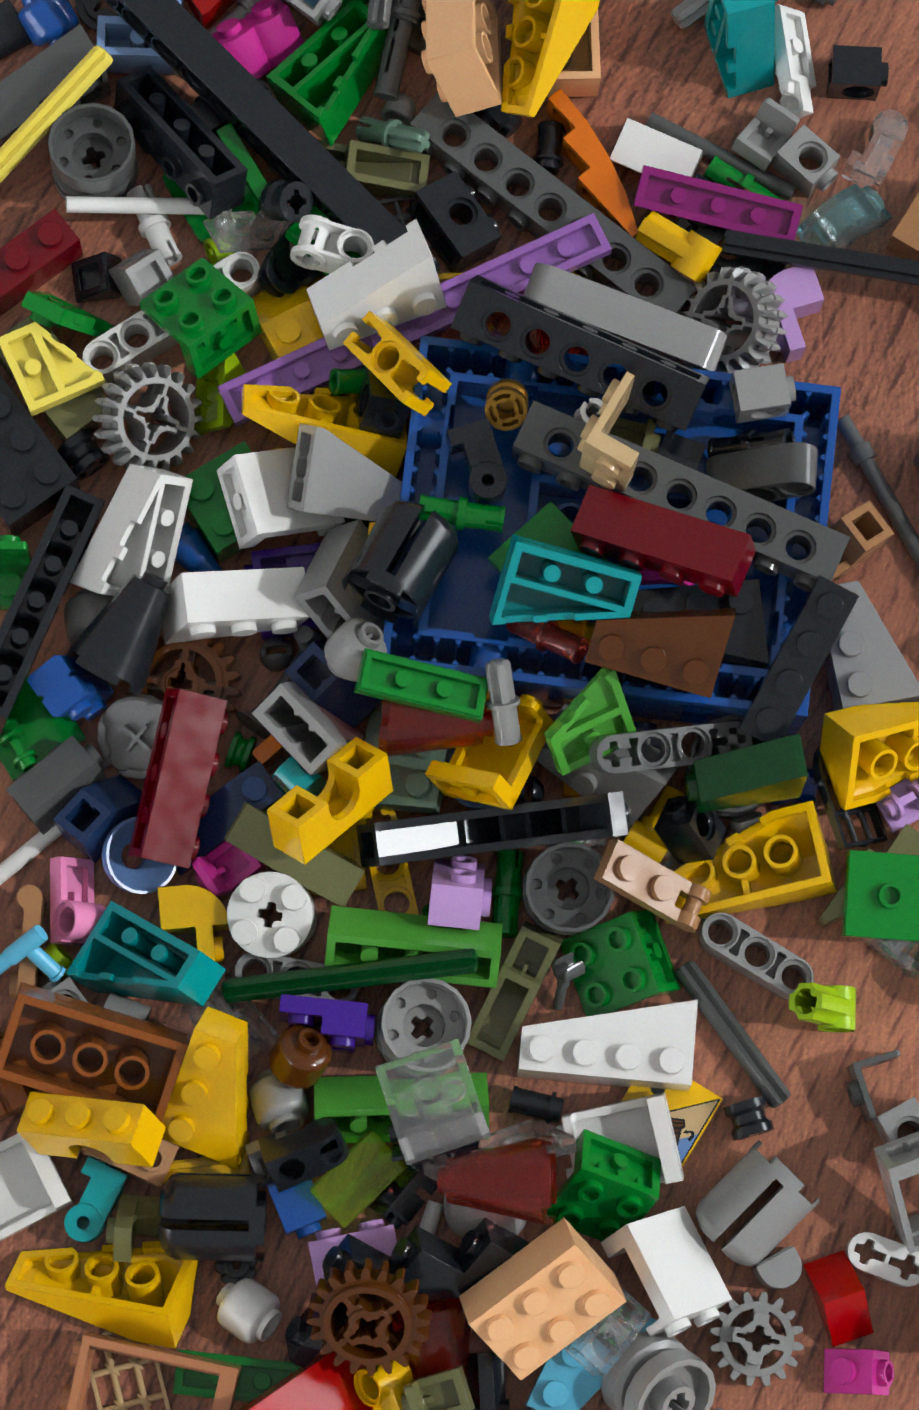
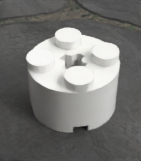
M262 872L244 879L235 889L227 907V922L233 940L250 954L262 958L287 957L303 948L312 938L317 925V907L309 890L295 879L278 872ZM272 903H276V911L282 913V920L274 921L272 928L268 927V920L263 918L262 915L264 910L271 909Z

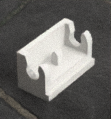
M627 118L610 159L613 163L620 164L640 174L642 166L646 165L693 177L702 159L703 150Z

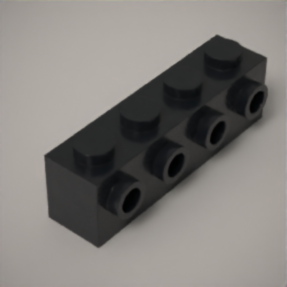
M151 65L117 80L113 109L124 115L133 129L134 138L138 141L140 148L146 154H150L162 167L167 178L176 182L186 193L192 205L199 207L211 219L243 204L248 169Z

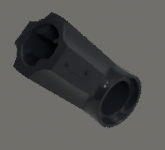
M495 1352L465 1354L467 1384L475 1406L473 1410H510L509 1399H505L504 1362Z

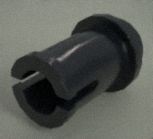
M546 120L538 124L536 155H533L531 159L554 176L559 173V169L564 165V160L560 157L564 125L557 121Z
M514 1085L508 1113H517L546 1120L545 1125L548 1126L550 1122L559 1124L564 1098L557 1097V1092L554 1091L552 1095Z

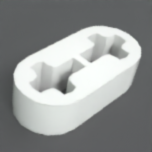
M870 1232L859 1233L848 1241L845 1254L855 1270L899 1287L906 1288L919 1283V1251L910 1254L904 1244ZM866 1240L872 1242L871 1250L884 1255L882 1262L876 1259H868L865 1264L859 1262L860 1254L854 1251L855 1246L864 1245ZM907 1256L913 1258L912 1266L917 1268V1273L910 1274L906 1279H902L900 1277L901 1270L889 1265V1260L892 1258L897 1261H903Z

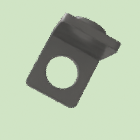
M899 1049L852 1063L847 1067L851 1081L846 1082L847 1093L853 1107H860L865 1123L875 1119L876 1113L862 1070L897 1059L901 1056Z

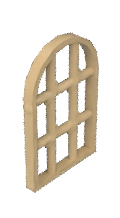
M107 1331L102 1335L110 1336L114 1333ZM104 1351L107 1364H104L106 1368L92 1371L90 1381L98 1410H129L128 1408L141 1404L143 1410H151L150 1406H153L152 1401L164 1399L166 1410H171L160 1363L154 1362L162 1392L147 1395L141 1370H143L142 1365L152 1363V1361L128 1357L129 1362L115 1365L112 1353ZM133 1368L139 1390L138 1398L124 1402L118 1376H120L119 1371ZM110 1374L116 1400H113L114 1405L102 1407L95 1378Z

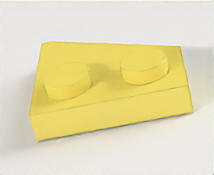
M36 322L0 337L1 351L31 416L92 391L106 383L101 372L97 369L93 370L79 359L74 351L52 338L51 334Z

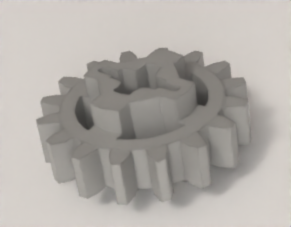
M763 1291L760 1292L757 1301L752 1300L749 1292L742 1293L741 1305H738L733 1299L726 1303L730 1312L726 1314L718 1311L720 1316L717 1320L721 1322L720 1328H710L708 1331L712 1336L718 1337V1343L709 1347V1352H720L722 1358L716 1363V1367L722 1368L729 1365L732 1369L728 1379L734 1381L742 1374L744 1375V1383L747 1387H752L755 1377H759L763 1387L770 1386V1374H774L780 1380L785 1379L786 1374L782 1367L784 1365L796 1367L798 1362L791 1356L792 1351H799L804 1348V1345L794 1341V1335L803 1332V1327H792L790 1320L797 1313L794 1310L783 1313L780 1310L784 1301L782 1298H777L772 1304L767 1303V1292ZM752 1310L748 1323L742 1327L730 1326L739 1314ZM769 1314L779 1322L784 1335L775 1333L769 1324ZM757 1327L760 1328V1336L765 1337L766 1340L774 1341L775 1344L761 1345L757 1347L756 1351H753L752 1343L745 1341V1338L737 1337V1335L752 1333ZM728 1343L736 1344L743 1354V1365L732 1356ZM771 1351L782 1352L772 1365L760 1369L765 1355Z

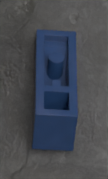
M260 761L226 783L209 797L208 811L205 817L200 819L197 836L200 838V846L196 858L207 856L226 841L224 837L245 801L267 812L269 807L284 796ZM190 862L189 868L177 867L176 871L182 876L190 871L193 866Z

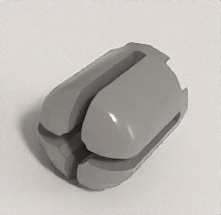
M760 1140L705 1195L696 1208V1218L700 1229L714 1242L775 1179L782 1184L721 1247V1251L733 1262L744 1266H754L760 1263L821 1202L817 1197L810 1203L800 1192L805 1186L803 1182L776 1156L769 1162L757 1150L763 1144Z

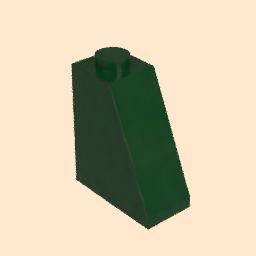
M800 734L790 735L695 760L692 764L691 775L685 776V787L688 800H696L698 813L799 798L808 777Z

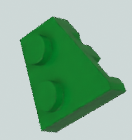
M27 291L21 304L22 307L32 311L30 319L48 328L53 326L62 328L64 326L99 337L116 326L49 292Z

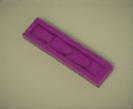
M646 165L642 166L633 206L728 230L795 240L803 209L801 204Z

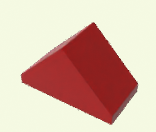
M844 1250L802 1265L832 1347L874 1333L865 1289Z

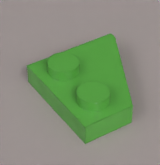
M602 667L544 733L556 770L562 776L591 763L589 748L596 738L607 734L636 731L616 671ZM610 746L609 750L603 751V756H606L618 749H613Z

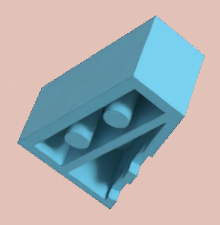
M633 1309L640 1318L630 1327L621 1340L622 1342L613 1353L589 1331L585 1332L542 1365L524 1406L532 1410H580L601 1388L603 1373L612 1355L625 1341L640 1332L647 1331L646 1328L657 1320Z

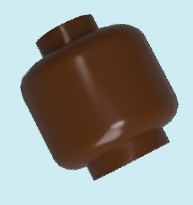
M295 1024L286 1028L270 1052L269 1065L272 1073L280 1082L295 1089H305L316 1084L331 1061L332 1048L326 1036H322L321 1031L315 1027Z

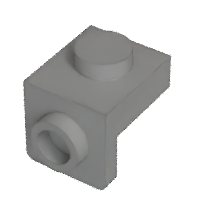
M766 98L754 119L736 138L731 149L765 172L774 161L777 151L791 138L800 119L771 98Z

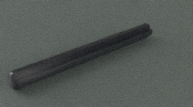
M727 230L723 237L722 252L724 254L919 286V261L733 230Z

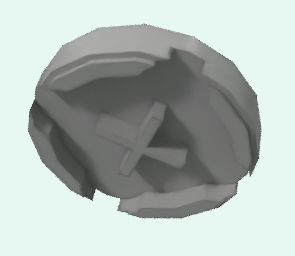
M133 694L122 697L107 709L98 724L97 741L102 756L109 764L112 763L115 768L119 769V773L126 777L146 778L163 704L162 701L154 696Z

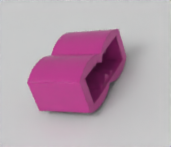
M261 0L251 8L252 11L244 18L239 20L237 18L228 19L220 23L216 28L217 31L212 34L255 79L266 74L271 68L278 66L304 43L289 7L281 0Z

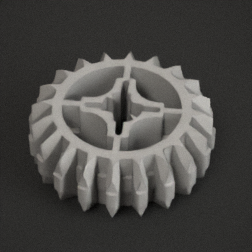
M742 266L738 268L721 267L720 273L715 271L707 273V282H696L695 285L698 293L688 298V301L691 303L690 309L680 313L683 316L717 328L727 335L715 372L732 374L734 370L760 367V363L765 365L772 363L769 351L780 350L781 347L776 342L777 336L787 333L782 327H779L780 321L788 317V315L784 311L778 310L785 300L780 295L774 294L777 286L773 282L766 281V276L762 273L752 272L749 268ZM725 320L740 321L742 325L726 324Z
M144 362L141 367L138 364H129L127 366V374L124 371L113 373L115 384L104 383L101 385L108 395L107 398L98 397L94 400L98 406L103 407L102 414H94L91 417L95 422H102V428L94 433L96 438L107 439L101 450L106 454L114 453L112 462L119 466L125 464L126 470L130 464L170 471V463L176 466L183 464L181 452L185 454L194 452L192 445L189 443L190 438L199 439L202 437L198 431L194 430V424L205 420L201 415H195L194 409L198 408L203 402L200 399H190L196 387L188 383L183 384L185 375L181 372L171 373V367L166 364H160L158 367H156L154 362ZM148 385L146 393L141 394L136 404H127L130 397L138 389ZM168 401L172 408L173 418L168 413ZM136 412L147 413V415L152 416L151 420L157 421L160 424H149V422H145V417L137 415ZM123 419L128 423L129 426L128 437L124 429ZM162 432L169 433L159 447L149 451L150 445L155 444L157 437Z

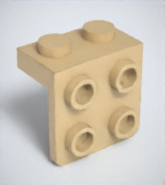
M628 371L621 381L615 378L612 380L602 398L603 404L598 413L600 417L592 414L580 435L582 439L577 447V450L582 452L579 467L591 473V478L594 482L606 489L613 490L616 487L623 492L633 477L639 452L608 436V433L622 412L631 393L635 375Z

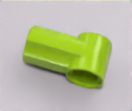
M813 982L799 983L797 989L789 994V1009L797 1014L798 1020L817 1024L818 1031L854 1032L856 1027V988L843 985L824 986Z

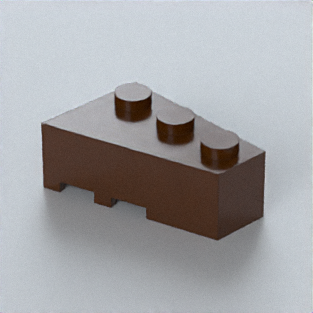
M736 608L717 610L682 609L681 611L662 612L632 611L630 618L597 619L585 662L711 698L734 622Z

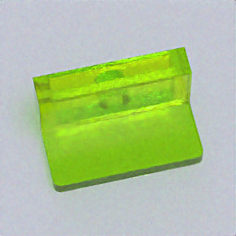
M368 1131L349 1150L347 1159L337 1167L328 1170L310 1188V1193L323 1205V1209L338 1224L345 1228L407 1167L402 1161L392 1162V1150L375 1132Z

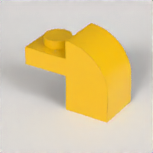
M193 885L158 887L161 929L171 935L196 933L197 949L215 962H225L223 936L215 937L214 931L229 930L227 911L219 898L210 891Z

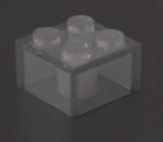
M459 1039L375 1066L393 1127L407 1165L491 1137Z

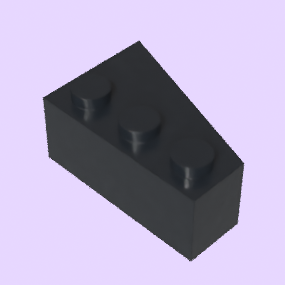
M759 579L744 580L738 597L725 593L722 597L713 596L702 591L699 585L638 591L632 611L662 612L681 611L682 609L717 610L736 608L734 622L722 662L727 661L762 669L769 664Z

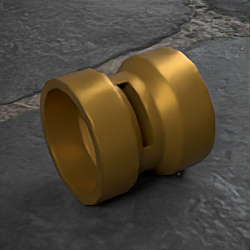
M501 379L493 383L488 389L485 404L486 418H488L489 423L493 427L502 431L514 430L520 427L528 412V393L525 387L518 381Z

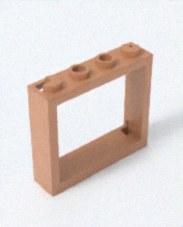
M87 1332L83 1335L82 1342L77 1340L74 1342L69 1360V1366L76 1368L72 1385H64L59 1410H84L97 1350L219 1376L212 1410H232L242 1365Z

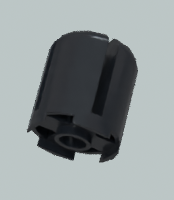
M396 500L383 509L341 581L344 590L350 584L354 591L364 598L360 606L390 623H395L397 617L413 619L412 626L419 621L458 549L456 531L446 518L434 510L394 576L397 567L413 543L422 523L419 519L425 510V505L413 501Z
M177 1173L170 1176L162 1187L159 1200V1215L162 1216L159 1224V1241L166 1255L175 1260L264 1262L265 1252H256V1245H264L267 1191H258V1183L266 1184L267 1175Z

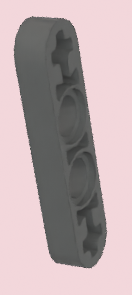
M720 721L607 734L596 738L589 748V759L597 771L609 774L692 765L695 760L751 746L752 737L739 730L740 722ZM690 732L695 734L700 742L699 751L693 757L686 756L681 748L683 737ZM729 733L737 735V743L732 744L731 748L727 745L712 746L711 738L727 737ZM649 737L656 739L660 745V754L652 762L647 761L641 752L643 742ZM610 746L613 749L629 748L630 757H615L611 763L610 760L603 759V751L609 750Z

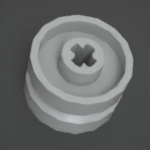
M647 1331L640 1332L625 1341L612 1355L604 1370L601 1385L604 1403L611 1410H710L716 1389L713 1371L699 1357L688 1351L673 1336L668 1338L666 1332L650 1337Z

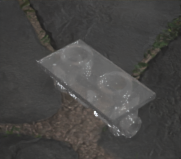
M226 210L217 215L215 219H208L203 222L220 253L271 249L285 232L286 228L292 223L270 220L262 210H259L257 216H255L253 211L232 212Z

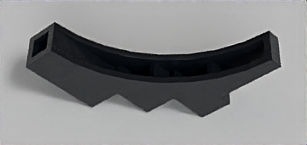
M623 791L518 804L514 805L512 810L495 807L356 825L361 867H375L629 835L627 826L629 822V809L624 802Z
M485 1217L474 1230L472 1229L465 1234L459 1249L416 1225L406 1238H402L396 1243L391 1257L347 1234L338 1246H333L327 1252L322 1267L324 1278L328 1280L332 1267L339 1269L343 1274L345 1273L347 1260H352L357 1269L363 1268L366 1257L371 1259L374 1269H379L382 1262L387 1260L389 1261L388 1272L390 1274H394L402 1267L406 1269L404 1283L418 1279L420 1282L417 1294H428V1301L460 1299L459 1296L530 1242L498 1226ZM340 1302L335 1308L340 1324L344 1323L347 1318V1306L343 1302ZM309 1307L300 1317L297 1316L290 1322L285 1333L289 1361L302 1368L320 1352L322 1340L315 1341L310 1338L313 1325L307 1324L309 1309H311Z

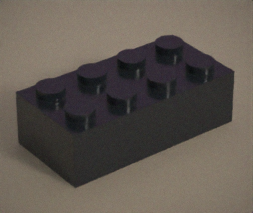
M0 374V522L10 535L17 536L55 510L66 484L79 490L81 489L76 475Z

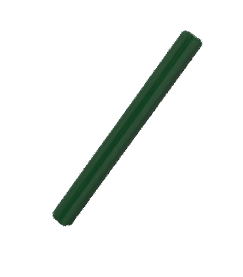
M471 948L229 978L222 982V992L226 1003L277 998L281 997V994L301 995L472 974L478 970V957L475 949Z

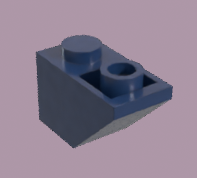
M327 638L313 641L285 672L315 703L352 728H356L383 700L354 693L356 682L337 677L327 665L324 654Z
M121 774L81 788L55 816L53 821L65 840L96 863L102 856L103 843L111 829L123 820L137 817L142 791Z

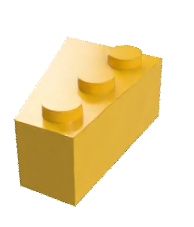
M207 1006L194 1028L162 1124L166 1127L163 1140L235 1169L238 1168L246 1153L245 1145L250 1143L249 1133H247V1112L249 1110V1096H247V1074L249 1072L248 1022Z

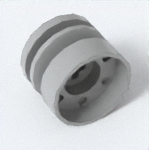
M431 978L407 981L391 993L376 1015L374 1038L378 1052L389 1066L402 1074H434L439 1072L461 1054L470 1038L472 1019L468 1004L457 989L443 980ZM411 1021L416 1025L424 1021L429 1026L425 1031L429 1039L424 1035L418 1039L413 1037L411 1033L415 1027Z

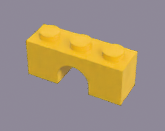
M355 737L327 760L328 780L323 791L318 796L296 785L267 809L274 847L306 865L393 792L387 753Z
M30 1092L17 1132L39 1154L77 1159L80 1147L86 1146L104 1153L114 1163L153 1168L166 1127L145 1104Z

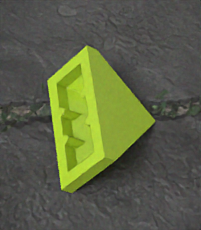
M235 353L201 378H196V399H200L203 403L195 409V415H201L205 420L201 423H195V430L201 435L228 428L234 423L217 386L246 373Z

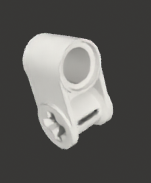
M305 215L300 219L299 228L301 229V234L297 245L291 249L290 259L305 269L318 270L330 274L349 261L355 266L372 255L374 252L372 248L374 242L372 237L361 229L335 223L322 216ZM354 251L361 257L351 258L345 252Z

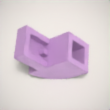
M795 266L777 273L769 280L777 286L774 294L780 295L785 300L778 310L784 311L788 315V317L780 321L779 325L787 333L781 336L778 335L776 342L781 347L776 352L782 351L785 363L801 359L806 348L797 319L820 312L824 302L815 270L813 268Z

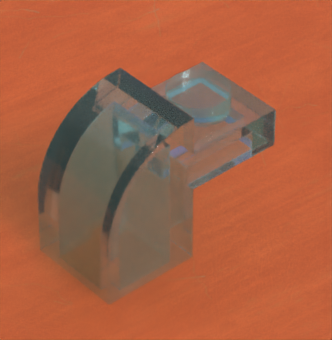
M856 183L834 195L818 207L798 226L796 234L802 242L847 249L860 235L883 227L892 216L885 208L882 198L869 185L860 188Z

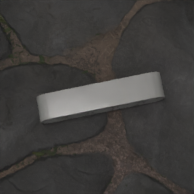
M536 263L534 265L524 292V296L691 369L715 371L727 339V335L717 328L548 264Z

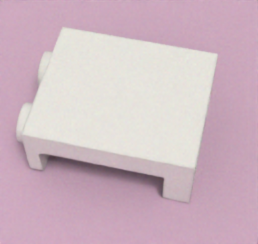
M296 447L236 454L216 470L240 549L255 547L263 539L311 531H317L319 536H325L329 529L340 526L345 522L344 517L308 513L287 508Z
M665 1092L564 1114L562 1116L563 1125L556 1126L561 1151L569 1150L573 1166L566 1169L567 1179L574 1172L576 1138L584 1129L660 1158V1183L670 1184L683 1181L684 1179Z
M19 1133L0 1142L1 1242L74 1204L51 1156L39 1154Z
M685 1206L628 1223L601 1242L608 1258L627 1252L659 1316L656 1322L646 1328L650 1337L662 1332H666L668 1338L675 1336L692 1326L690 1322L693 1321L697 1327L706 1325L720 1316L717 1309L732 1300Z

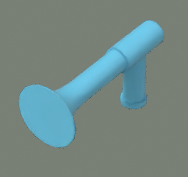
M39 925L33 926L0 954V975L11 966L18 964L25 957L47 975L52 983L58 981L66 969L40 947L48 940V936Z

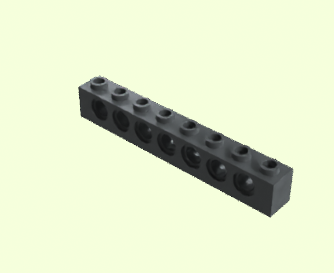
M437 92L410 123L409 126L425 129L430 134L428 140L430 147L428 150H423L422 154L430 155L439 161L447 175L456 171L464 182H467L475 189V195L482 203L488 207H493L494 205L507 214L506 219L521 232L527 230L538 239L594 213L612 248V252L599 260L575 270L581 277L682 315L680 312L686 310L691 304L688 298L695 295L697 290L693 283L475 114L469 113L455 117L449 103H443ZM456 135L461 137L464 143L460 146L452 147L443 140L447 136ZM480 160H489L495 164L496 168L485 172L479 170L475 164ZM519 184L524 186L528 192L523 196H513L507 191V188L511 185ZM545 209H552L560 217L555 221H546L540 217L539 213ZM607 259H617L623 264L624 268L620 271H610L605 268L603 262ZM646 283L651 285L656 293L649 297L642 296L636 291L635 287Z
M533 400L512 448L511 457L517 460V465L532 473L539 474L542 470L556 476V481L560 485L571 490L578 491L580 487L587 490L589 485L606 489L592 480L591 473L579 467L582 452L578 451L577 447L582 439L580 435L586 423ZM608 433V436L639 452L633 476L644 477L650 485L647 490L642 492L631 489L629 485L624 492L616 487L609 491L708 522L706 513L711 510H720L728 517V523L722 525L724 527L744 533L750 527H760L766 532L767 541L763 543L753 542L756 552L752 562H754V568L760 572L771 576H777L780 573L794 579L793 584L807 592L811 591L819 575L832 581L850 539L849 536ZM563 442L570 447L571 453L566 457H556L551 454L548 447L552 443ZM671 493H681L686 496L689 505L682 509L674 508L668 503L667 496ZM789 544L801 545L807 552V558L803 560L792 559L786 552V546Z

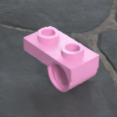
M64 856L50 858V943L83 946L106 909L104 905L95 903L94 862L90 859Z

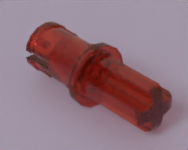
M556 620L533 623V621L512 622L506 625L509 632L536 644L537 650L541 652L549 650L570 660L574 664L580 663L588 651L589 641L586 638L579 637L560 628Z

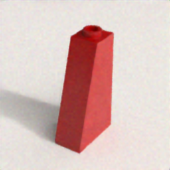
M332 1351L324 1355L319 1354L304 1368L300 1367L239 1410H373V1408L364 1404L355 1391V1373H350L351 1362L344 1360L338 1366L333 1365L336 1352ZM360 1365L358 1370L364 1368L363 1365Z

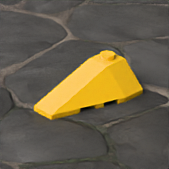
M508 0V3L513 5L512 24L506 25L505 38L511 41L510 58L504 64L501 112L535 117L597 12L600 0Z
M326 276L316 277L309 285L299 286L294 293L285 294L281 298L274 297L266 291L251 297L254 300L262 330L259 336L273 361L324 337L306 289Z
M243 385L242 415L295 445L297 443L299 423L322 427L394 477L397 476L407 448L406 422L400 438L359 429L356 408L358 394H349V396L331 395L329 388H316L314 394H299L290 386Z
M919 702L856 705L824 714L820 752L839 806L843 810L879 802L891 794L890 788L906 778L910 782L919 778Z
M813 800L768 812L759 818L760 821L739 834L736 832L726 838V842L719 846L713 860L686 863L673 871L690 882L699 884L712 892L708 904L701 907L698 914L700 919L707 918L714 913L724 912L730 914L800 902L838 892L829 853ZM679 895L674 906L682 910L686 899Z
M160 1241L142 1242V1248H133L130 1263L113 1261V1244L102 1245V1251L78 1253L73 1247L21 1251L5 1283L6 1291L130 1340L176 1349L191 1314L198 1260H175L166 1255Z

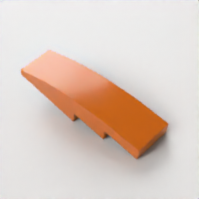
M560 88L548 98L546 113L553 121L564 125L563 132L566 136L563 137L561 153L581 174L577 180L576 193L629 235L636 238L638 228L626 191L608 153L588 121Z

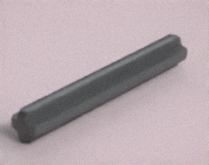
M691 960L678 968L675 973L679 982L692 1000H698L697 1006L762 1096H765L770 1107L776 1108L788 1100L791 1096L790 1091L696 962Z

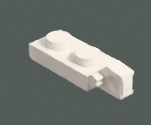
M777 4L775 5L774 69L780 85L779 90L782 94L780 104L801 119L814 113L811 89L817 87L805 13Z

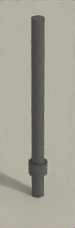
M845 415L838 419L837 428L850 449L847 454L855 468H861L919 570V536L874 458L877 454L871 443L863 440L850 415Z

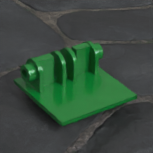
M29 676L0 735V760L12 781H15L23 772L33 768L55 746L62 744L72 735L79 743L86 739L78 723L72 721L70 717H52L42 703L44 697H38L27 682Z

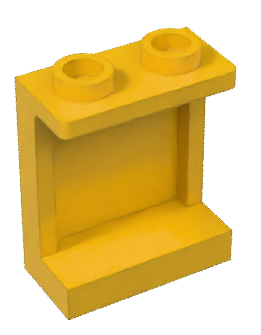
M489 690L487 691L486 701L490 699ZM527 694L520 695V704L517 706L520 733L522 735L521 742L508 746H500L495 743L492 711L487 708L485 701L482 720L479 723L469 722L450 762L431 761L425 775L444 796L509 810L513 809L546 742L544 733L554 723L543 709V703Z

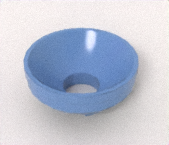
M131 817L118 823L107 834L102 848V864L107 876L118 888L134 894L153 893L158 891V887H164L174 876L177 866L142 859L139 866L131 869L123 863L122 851L127 844L131 843L136 817Z

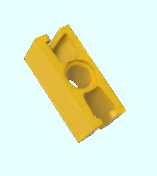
M369 310L362 320L378 331V335L382 338L381 341L372 348L361 341V337L356 332H352L343 344L403 404L426 416L433 408L434 403L429 398L425 400L419 398L413 392V386L418 382L422 385L429 383L445 393L452 383L392 324Z

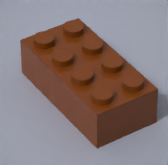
M21 982L0 1044V1078L51 1094L145 1104L162 1123L188 1046L187 1033Z

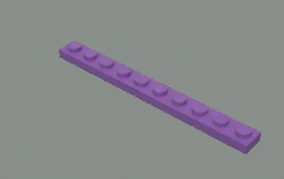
M592 213L440 283L447 307L434 311L430 315L421 316L399 324L395 328L412 345L420 342L421 335L432 337L451 328L468 283L476 275L523 295L536 263L548 264L571 273L611 254L612 248L595 214ZM375 333L360 340L374 348L382 338L378 333ZM323 337L217 387L235 426L238 427L251 421V419L242 415V388L244 384L290 386L299 394H309L315 391L316 388L329 385L331 369L364 368L365 365L346 346L329 351Z

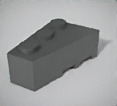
M81 24L0 81V146L12 136L94 47ZM107 70L101 74L72 107L96 103L111 95Z

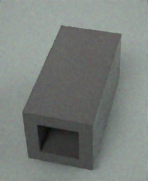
M72 735L62 744L55 746L33 768L20 774L15 782L6 790L22 812L44 835L56 825L53 821L55 816L81 788L107 779L100 768L105 764V761L90 743L83 748Z

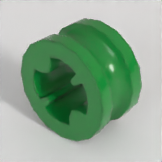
M236 731L230 744L224 767L230 769L232 766H237L240 773L247 770L257 738L252 736L250 739H244L242 733Z

